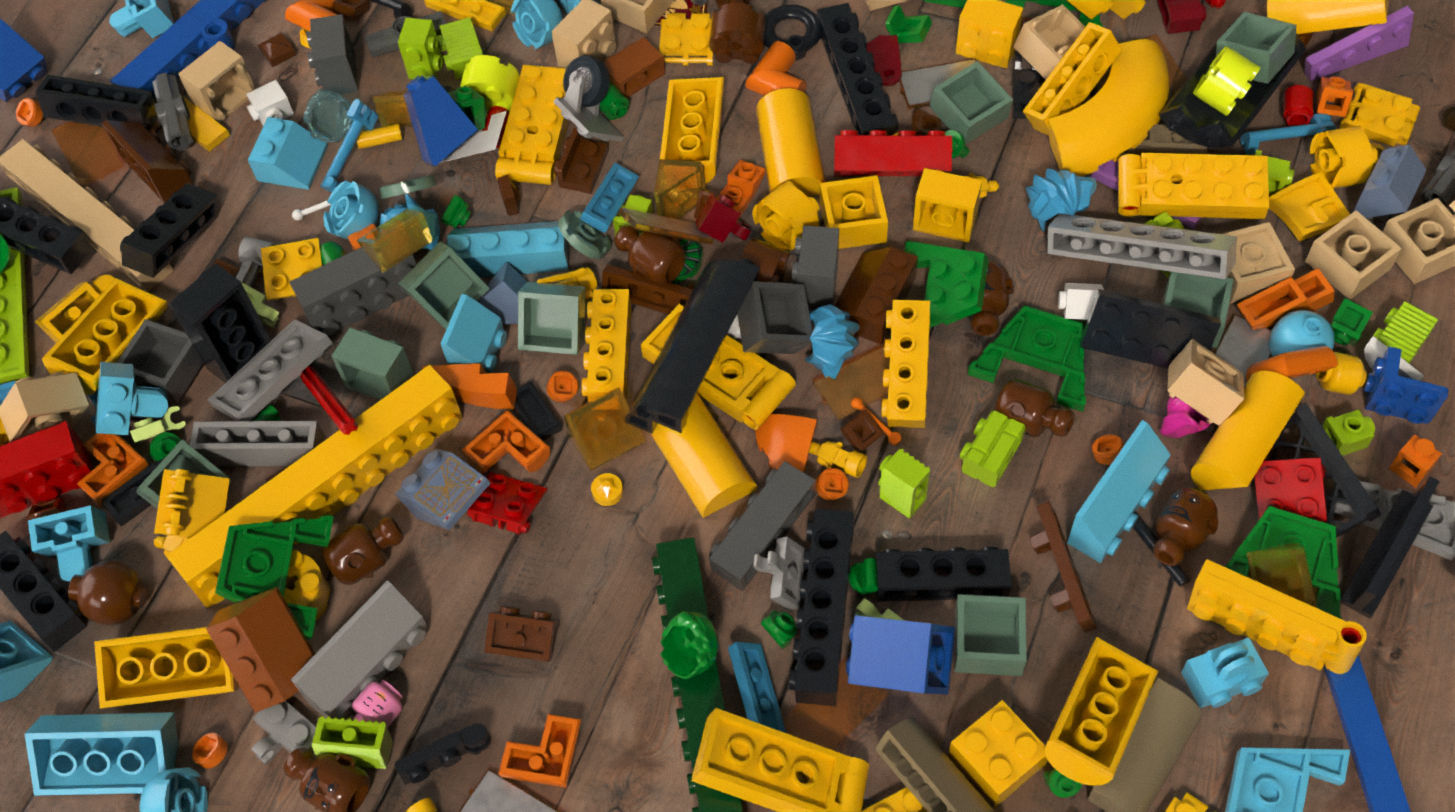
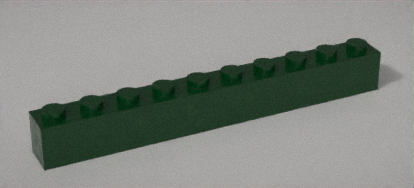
M694 537L657 543L658 555L651 558L654 576L661 575L662 585L656 586L659 605L666 604L667 615L661 616L663 631L672 618L682 611L700 612L708 617ZM716 659L708 670L690 679H682L678 676L671 677L674 697L681 696L683 707L676 709L679 729L686 728L688 740L681 741L684 761L692 762L693 771L707 717L715 708L725 711ZM693 773L687 774L690 795L697 794L699 805L692 808L693 812H743L740 798L692 782Z

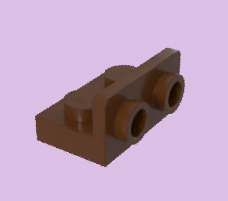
M573 128L571 136L565 139L563 155L561 159H557L554 167V174L558 177L559 187L592 194L609 152L608 144L582 139L577 128Z
M500 606V611L489 613L485 653L551 661L555 629L560 624V620L551 619L552 613L532 611V616L519 614L520 608Z

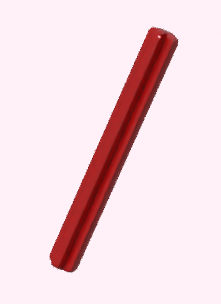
M309 365L300 375L302 382L342 433L350 435L351 431H357L358 424L355 418L313 366Z

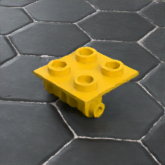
M319 238L261 248L267 301L280 300V298L291 296L296 297L289 282L322 266Z
M164 469L154 533L191 538L225 513L230 478L189 473L188 470L176 469V471Z

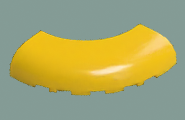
M1140 39L1120 43L1119 46L1122 51L1110 65V75L1100 91L1080 107L1048 119L1049 144L1060 170L1074 172L1076 176L1080 177L1098 171L1100 165L1110 160L1116 162L1129 148L1135 149L1146 139L1148 131L1153 125H1157L1161 119L1159 113L1164 108L1169 96V73L1162 48L1155 41Z

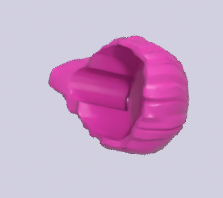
M1175 396L1174 398L1169 397L1167 416L1164 417L1159 432L1165 437L1181 438L1187 434L1205 430L1211 424L1207 422V417Z

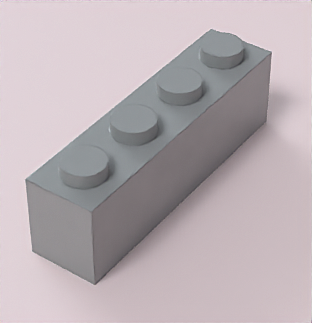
M317 421L194 422L190 446L214 466H290L325 441L326 437Z

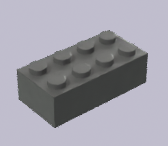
M396 230L289 283L310 326L330 336L352 323L361 321L364 317L378 310L386 309L391 304L409 297L410 295L398 283L416 266V262L400 232Z

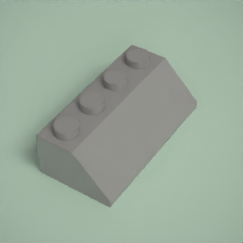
M386 581L301 668L291 681L307 703L324 718L330 716L331 719L337 717L338 720L341 718L347 720L354 713L352 709L353 701L370 682L380 683V680L389 671L396 669L402 662L406 652L412 646L415 647L421 643L429 628L422 615L389 581Z

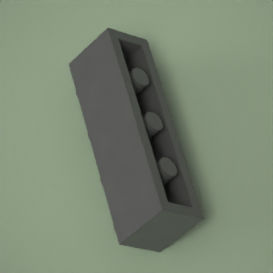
M785 461L778 469L774 468L769 473L765 481V487L760 493L756 492L748 501L745 513L741 517L737 516L728 528V535L722 542H716L709 553L711 571L741 591L747 587L758 572L753 567L755 554L768 558V552L774 551L776 548L777 539L787 534L817 494L816 480Z

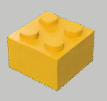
M967 0L959 18L956 54L1007 69L1016 50L1013 46L1020 33L1023 7L998 0Z
M924 168L916 193L913 230L969 243L977 218L982 180Z
M878 175L820 183V208L824 227L839 228V249L887 242L888 218Z
M1003 700L950 743L948 752L950 759L994 807L998 806L1047 763L1045 745Z

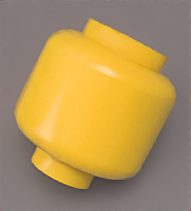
M1334 352L1338 365L1336 368L1317 373L1316 379L1326 391L1351 395L1365 384L1367 372L1359 357Z

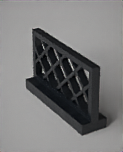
M1305 402L1295 409L1296 413L1292 414L1274 443L1270 460H1276L1279 446L1296 449L1294 459H1300L1302 451L1316 453L1318 457H1321L1322 465L1329 472H1325V478L1333 479L1336 482L1333 497L1325 495V501L1332 502L1327 524L1338 526L1336 527V538L1367 520L1371 522L1382 516L1378 507L1307 403ZM1296 423L1301 431L1298 444L1281 441L1283 431ZM1305 438L1307 439L1311 447L1304 446ZM1340 491H1342L1346 499L1339 498ZM1337 503L1352 506L1357 516L1347 522L1333 520Z
M1430 476L1414 495L1402 489L1343 593L1340 603L1369 619L1374 615L1434 506L1428 502L1440 482L1439 480Z

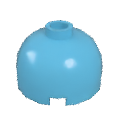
M514 0L511 7V14L515 13L516 21L512 22L513 28L525 46L530 47L532 44L535 47L534 49H538L553 42L551 31L562 21V12L554 0Z
M344 181L329 196L327 203L332 205L329 213L324 211L323 217L327 232L348 239L347 236L361 231L371 224H374L375 227L378 224V200L367 187L354 181L352 183Z
M1300 310L1290 312L1278 320L1271 330L1268 346L1273 357L1285 352L1319 346H1327L1333 350L1335 337L1330 323L1323 316L1313 311Z
M190 767L169 769L158 773L147 782L142 791L139 804L140 812H207L208 796L206 787L199 786L195 778L201 776Z

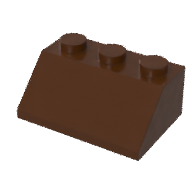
M112 120L102 122L121 159L163 203L169 200L172 194L180 190L186 183L192 184L189 178L192 173L188 166L182 160L180 162L175 160L177 158L168 145H161V140L152 129L147 131L138 122Z
M893 247L862 254L834 306L850 314L849 320L859 324L860 329L854 335L880 345L882 344L890 329L886 328L887 310H892L893 300H905L917 275L918 256Z

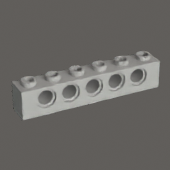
M1059 214L1048 226V254L1219 279H1226L1236 262L1237 236L1068 214Z

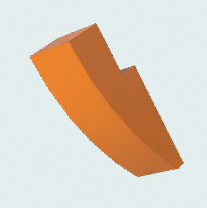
M1319 268L1295 280L1291 276L1238 303L1237 308L1251 329L1257 330L1274 326L1278 320L1290 312L1300 310L1315 311L1334 302L1335 290Z
M481 363L431 365L450 385L456 400L493 409L515 408L517 387L509 373H486Z

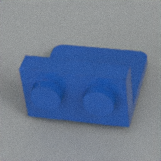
M1388 347L1382 358H1376L1372 374H1367L1366 382L1363 385V391L1367 392L1365 410L1374 411L1382 416H1395L1407 419L1416 424L1430 423L1447 399L1449 389L1398 376L1402 349Z

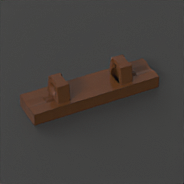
M608 264L603 269L602 289H629L632 304L670 314L678 304L684 307L695 287L694 284L682 287L669 282L655 283L645 279L641 274H635L633 270L628 271Z
M1049 502L1038 505L1037 509L1045 531L1030 537L1032 547L1037 554L1052 550L1066 588L1050 595L1053 607L1058 613L1073 609L1077 622L1085 633L1097 629L1057 514Z

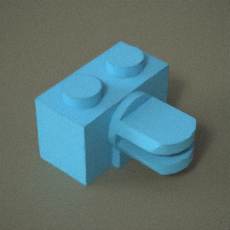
M125 0L126 6L114 12L109 22L123 37L143 28L152 38L164 33L174 24L168 0Z
M100 362L95 416L96 433L128 435L130 416L152 418L164 416L168 409V400L163 388L136 386L133 364Z
M91 505L28 520L32 551L46 557L57 555L60 578L68 582L71 581L75 574L83 575L88 568L93 566L90 547L110 543L106 512Z
M1249 637L1235 643L1225 644L1209 650L1203 655L1189 659L1181 671L1200 708L1212 705L1213 708L1220 707L1231 701L1232 696L1240 693L1243 696L1252 695L1262 689V683L1269 674Z

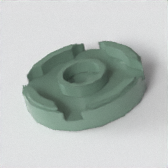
M428 175L380 187L379 191L381 199L430 188L437 186L435 177Z
M570 210L566 211L558 221L559 229L564 238L571 246L589 258H603L611 248L609 237L607 235L603 237L598 229L580 220L583 212L574 210L571 213Z

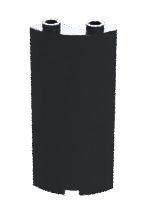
M1296 33L1295 53L1268 84L1255 80L1247 81L1251 84L1250 89L1242 99L1238 97L1234 99L1236 101L1235 106L1225 116L1193 94L1198 82L1207 73L1210 64L1216 58V43L1162 109L1159 116L1166 123L1170 131L1177 133L1192 143L1212 149L1232 147L1306 51V48Z
M742 258L739 261L727 259L713 261L704 268L629 409L624 422L653 434L658 424L682 433L687 423V411L753 282L759 281V266H756L748 259Z

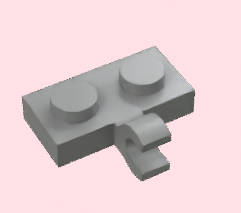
M782 537L776 541L775 552H768V558L755 554L753 567L757 571L773 574L770 599L791 611L801 606L800 583L804 575L803 558L805 548L789 537Z
M286 701L261 710L253 717L255 723L269 734L268 737L260 739L251 749L256 753V757L265 765L282 748H285L289 753L296 748H307L313 753L312 741L316 727Z

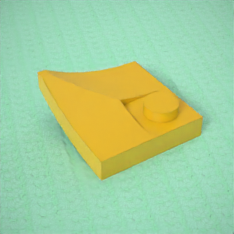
M1322 172L1293 183L1269 197V209L1288 226L1299 242L1327 232L1350 215Z

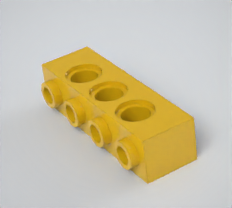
M1091 22L1087 24L1024 108L1023 113L1034 130L1049 136V118L1065 114L1080 107L1122 51L1111 30Z

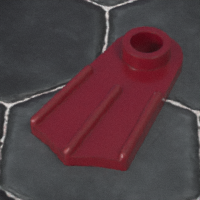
M879 35L868 42L866 50L873 55L875 73H880L882 85L893 86L898 83L902 78V68L897 35Z

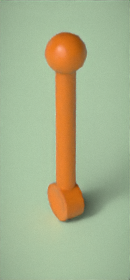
M855 397L851 400V406L854 409H859L861 412L865 409L879 428L889 437L888 441L891 445L895 446L900 443L901 435L888 429L863 405L861 398Z

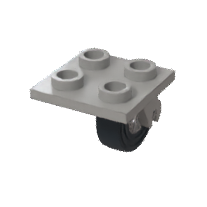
M591 56L575 58L568 65L564 74V99L556 97L554 103L562 110L561 115L578 127L577 131L582 136L589 139L596 137L604 141L614 140L622 142L624 136L599 112L600 102L605 98L610 83L606 65L601 60Z

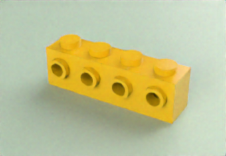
M593 289V301H588L587 316L588 319H591V326H586L585 339L586 344H590L589 352H584V370H588L587 378H582V396H587L590 408H626L632 309L629 289Z
M893 300L892 310H887L886 328H891V339H885V358H890V369H884L883 387H889L888 399L882 398V417H887L888 427L926 428L930 301Z

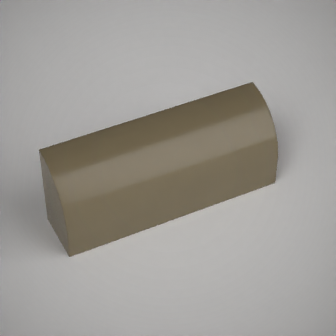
M1157 678L1149 692L1113 779L1107 784L1094 786L1088 801L1106 812H1148L1202 717L1198 705L1179 689Z
M907 718L889 728L876 746L875 750L927 812H995L915 718Z

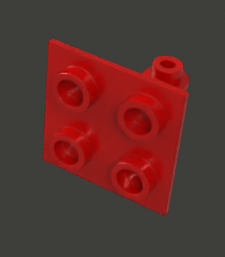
M1321 457L1263 461L1255 474L1259 519L1267 508L1271 506L1327 523L1323 482L1325 466L1322 465Z
M489 472L486 478L491 484L469 507L467 516L471 517L474 522L484 523L491 527H495L498 522V528L501 530L506 526V530L515 532L518 535H521L522 532L527 534L531 526V522L527 521V519L547 492V488L502 474Z

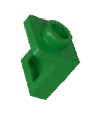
M894 6L885 25L891 36L897 35L898 43H918L924 41L932 21L929 15L905 17L901 7Z
M466 86L458 87L456 91L447 92L455 103L462 108V111L478 130L485 129L487 109L484 104V97L473 88Z
M1344 298L1330 322L1334 332V341L1344 346H1348V344L1354 346L1359 341L1361 333L1373 312Z

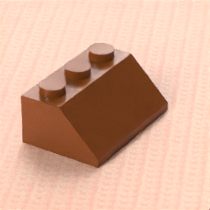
M278 587L218 610L206 628L255 713L282 703L299 691L291 679L315 655V652Z

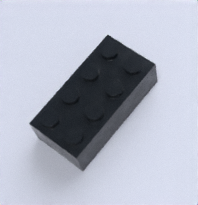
M217 263L212 265L207 271H204L197 280L183 292H180L169 304L206 368L224 383L271 341L241 281Z

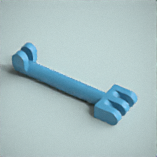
M359 99L352 102L346 114L347 117L353 120V123L320 186L331 193L341 184L337 182V178L362 128L372 131L378 119V114L367 105H364Z
M1313 114L1310 124L1246 132L1241 136L1240 142L1242 146H1245V153L1251 155L1256 152L1260 142L1316 135L1320 132L1335 130L1336 126L1331 121L1330 115Z

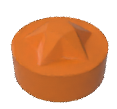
M30 98L20 101L16 109V117L20 124L35 127L40 123L43 113L39 101Z
M557 371L547 381L546 390L552 400L565 403L570 401L577 393L578 382L570 372Z
M1112 434L1097 438L1092 444L1094 459L1100 464L1111 465L1124 447V443L1119 436Z
M828 468L816 478V491L825 500L835 501L843 497L848 491V478L840 469Z
M208 733L202 736L194 745L192 759L202 768L210 769L215 767L224 759L227 753V741L217 733Z

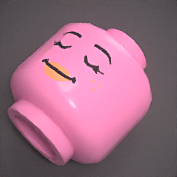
M382 680L381 683L370 682L352 703V709L357 714L353 720L357 719L359 722L363 719L365 722L371 720L372 723L377 720L379 724L384 721L388 728L403 709L400 701L402 695L386 681Z

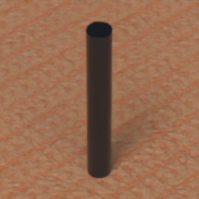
M1139 516L1133 529L1154 554L1153 547L1158 538ZM1161 563L1179 587L1190 582L1191 579L1179 564L1168 566Z

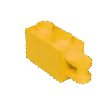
M101 275L90 284L88 282L79 283L39 317L35 323L57 343L115 278L111 275Z

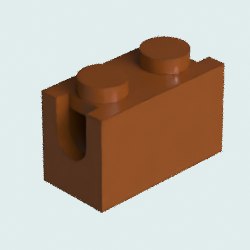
M644 37L635 43H631L627 48L614 56L608 57L603 62L608 69L610 82L626 98L665 75L663 55Z

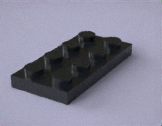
M1099 289L1080 339V348L1169 369V365L1191 339L1211 350L1221 326V321L1218 317Z

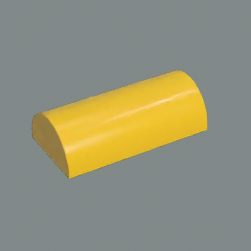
M1267 0V17L1295 24L1297 34L1387 23L1389 0Z
M724 77L669 80L659 161V171L669 182L685 187H697L709 183L715 177L725 85Z
M785 88L772 91L763 96L756 107L769 194L780 185L790 181L806 196L820 195V183H825L810 98L807 94L797 89Z
M115 278L42 358L45 368L50 374L56 372H63L64 374L77 373L85 395L94 394L99 384L100 362L117 363L144 320L147 319L156 323L166 312L168 307L167 301Z
M1258 371L1251 375L1244 386V400L1217 428L1191 469L1192 480L1200 491L1249 486L1305 394L1304 390L1297 383L1282 374L1272 371Z
M696 393L687 411V423L682 433L658 424L653 434H651L702 518L758 490L757 484L698 393Z
M207 627L94 641L100 708L234 692L238 690L239 684L208 634Z
M1096 637L1045 746V755L1049 763L1062 775L1082 784L1099 786L1110 782L1114 777L1158 674V670Z

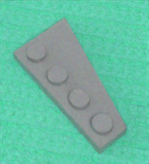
M1335 481L1329 494L1332 497L1336 487ZM1360 481L1382 514V516L1371 522L1367 520L1362 524L1379 531L1402 489L1398 488L1397 491L1382 489L1378 484ZM1340 491L1339 498L1346 499L1342 491ZM1432 494L1428 503L1434 506L1412 545L1452 561L1455 558V502L1446 500L1444 496ZM1326 501V510L1330 511L1332 502ZM1337 503L1336 514L1348 519L1357 516L1352 506Z

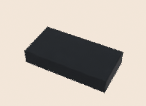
M531 381L517 389L515 408L512 410L526 427L542 441L563 430L561 423Z

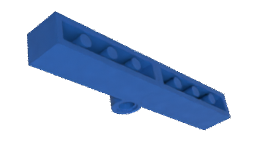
M200 0L110 80L112 85L151 91L155 102L156 95L153 81L157 78V75L167 73L175 75L178 80L180 78L178 73L219 41L234 50L235 41L231 31L266 0Z

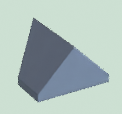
M507 262L488 283L487 286L490 289L477 302L499 316L503 325L518 324V291L527 281Z

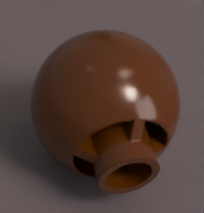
M110 560L94 564L83 575L75 574L69 584L68 597L70 600L77 601L82 614L94 623L117 625L129 620L137 613L139 608L144 607L147 600V589L144 588L143 581L134 568L126 563Z

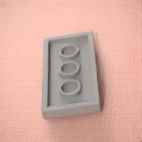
M294 319L208 399V402L213 408L235 421H252L271 400L276 399L281 394V391L288 384L298 378L305 368L315 359L321 357L332 344V341L326 334Z

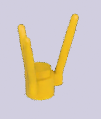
M582 267L572 272L537 280V283L562 281L556 284L585 286V300L592 298V290L597 289L595 275L589 267Z

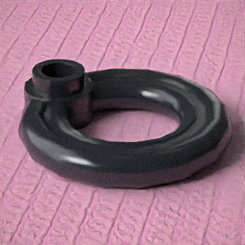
M782 5L773 8L764 15L766 18L764 45L770 48L775 41L784 42L795 52L796 61L803 59L806 56V52L817 45L821 38L822 26L817 23V14L807 7ZM795 19L804 23L806 33L803 37L793 35L788 40H784L776 35L775 27L783 20Z

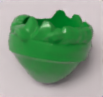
M682 611L673 617L664 629L660 642L664 649L660 655L668 670L682 679H690L695 675L702 674L713 665L719 647L717 631L704 614L695 611Z

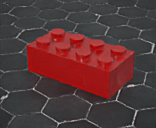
M844 130L841 131V135H835L834 176L922 177L924 168L941 170L946 173L952 172V136H945V131H928L926 136H916V131L906 130L899 131L897 136H887V131L874 130L870 131L868 136L858 135V131Z
M67 421L0 446V518L12 513L22 512L26 508L40 502L53 500L58 495L71 490L81 489L77 483L95 469L90 452L83 446L84 443Z

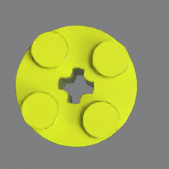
M1225 46L1210 64L1209 70L1202 76L1193 94L1227 116L1236 104L1234 99L1237 97L1242 99L1251 87V84L1247 81L1251 82L1261 67L1232 48Z
M478 55L472 57L470 63L465 65L460 87H471L484 97L487 111L491 107L500 106L510 112L519 81L517 69L509 62L508 66L499 63L500 58L495 56Z

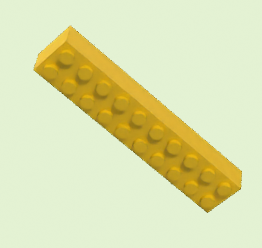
M429 364L356 417L357 431H351L350 435L343 434L341 430L334 433L166 555L167 559L207 609L213 604L220 603L225 598L216 594L215 589L229 526L271 521L272 523L290 522L293 519L305 518V520L317 519L326 515L333 516L345 506L353 504L362 493L380 484L385 476L396 468L404 466L409 461V458L420 450L431 446L436 438L444 432L454 429L459 421L463 419L452 388Z

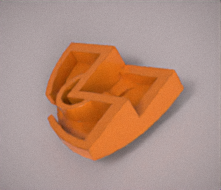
M771 414L755 430L759 452H762L763 449L770 460L769 467L772 470L774 468L778 469L785 461L805 473L809 460V451L817 428V419L785 414Z

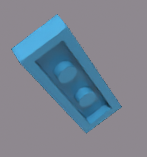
M614 163L583 211L580 220L606 233L614 217L618 214L620 207L634 188L639 176Z
M735 642L728 647L747 719L786 733L761 644Z

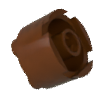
M727 3L721 6L720 11L716 12L715 10L712 14L709 47L716 55L715 59L721 63H728L731 59L743 60L749 64L756 63L763 52L766 25L764 14L760 10L759 14L752 11V6L744 3Z
M751 238L744 249L741 259H748L760 267L759 282L782 283L788 268L786 264L790 252Z

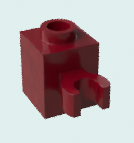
M712 192L695 220L699 231L724 243L730 232L745 241L752 232L748 229L749 225L738 220L741 212L736 205L737 201L725 193L719 196Z

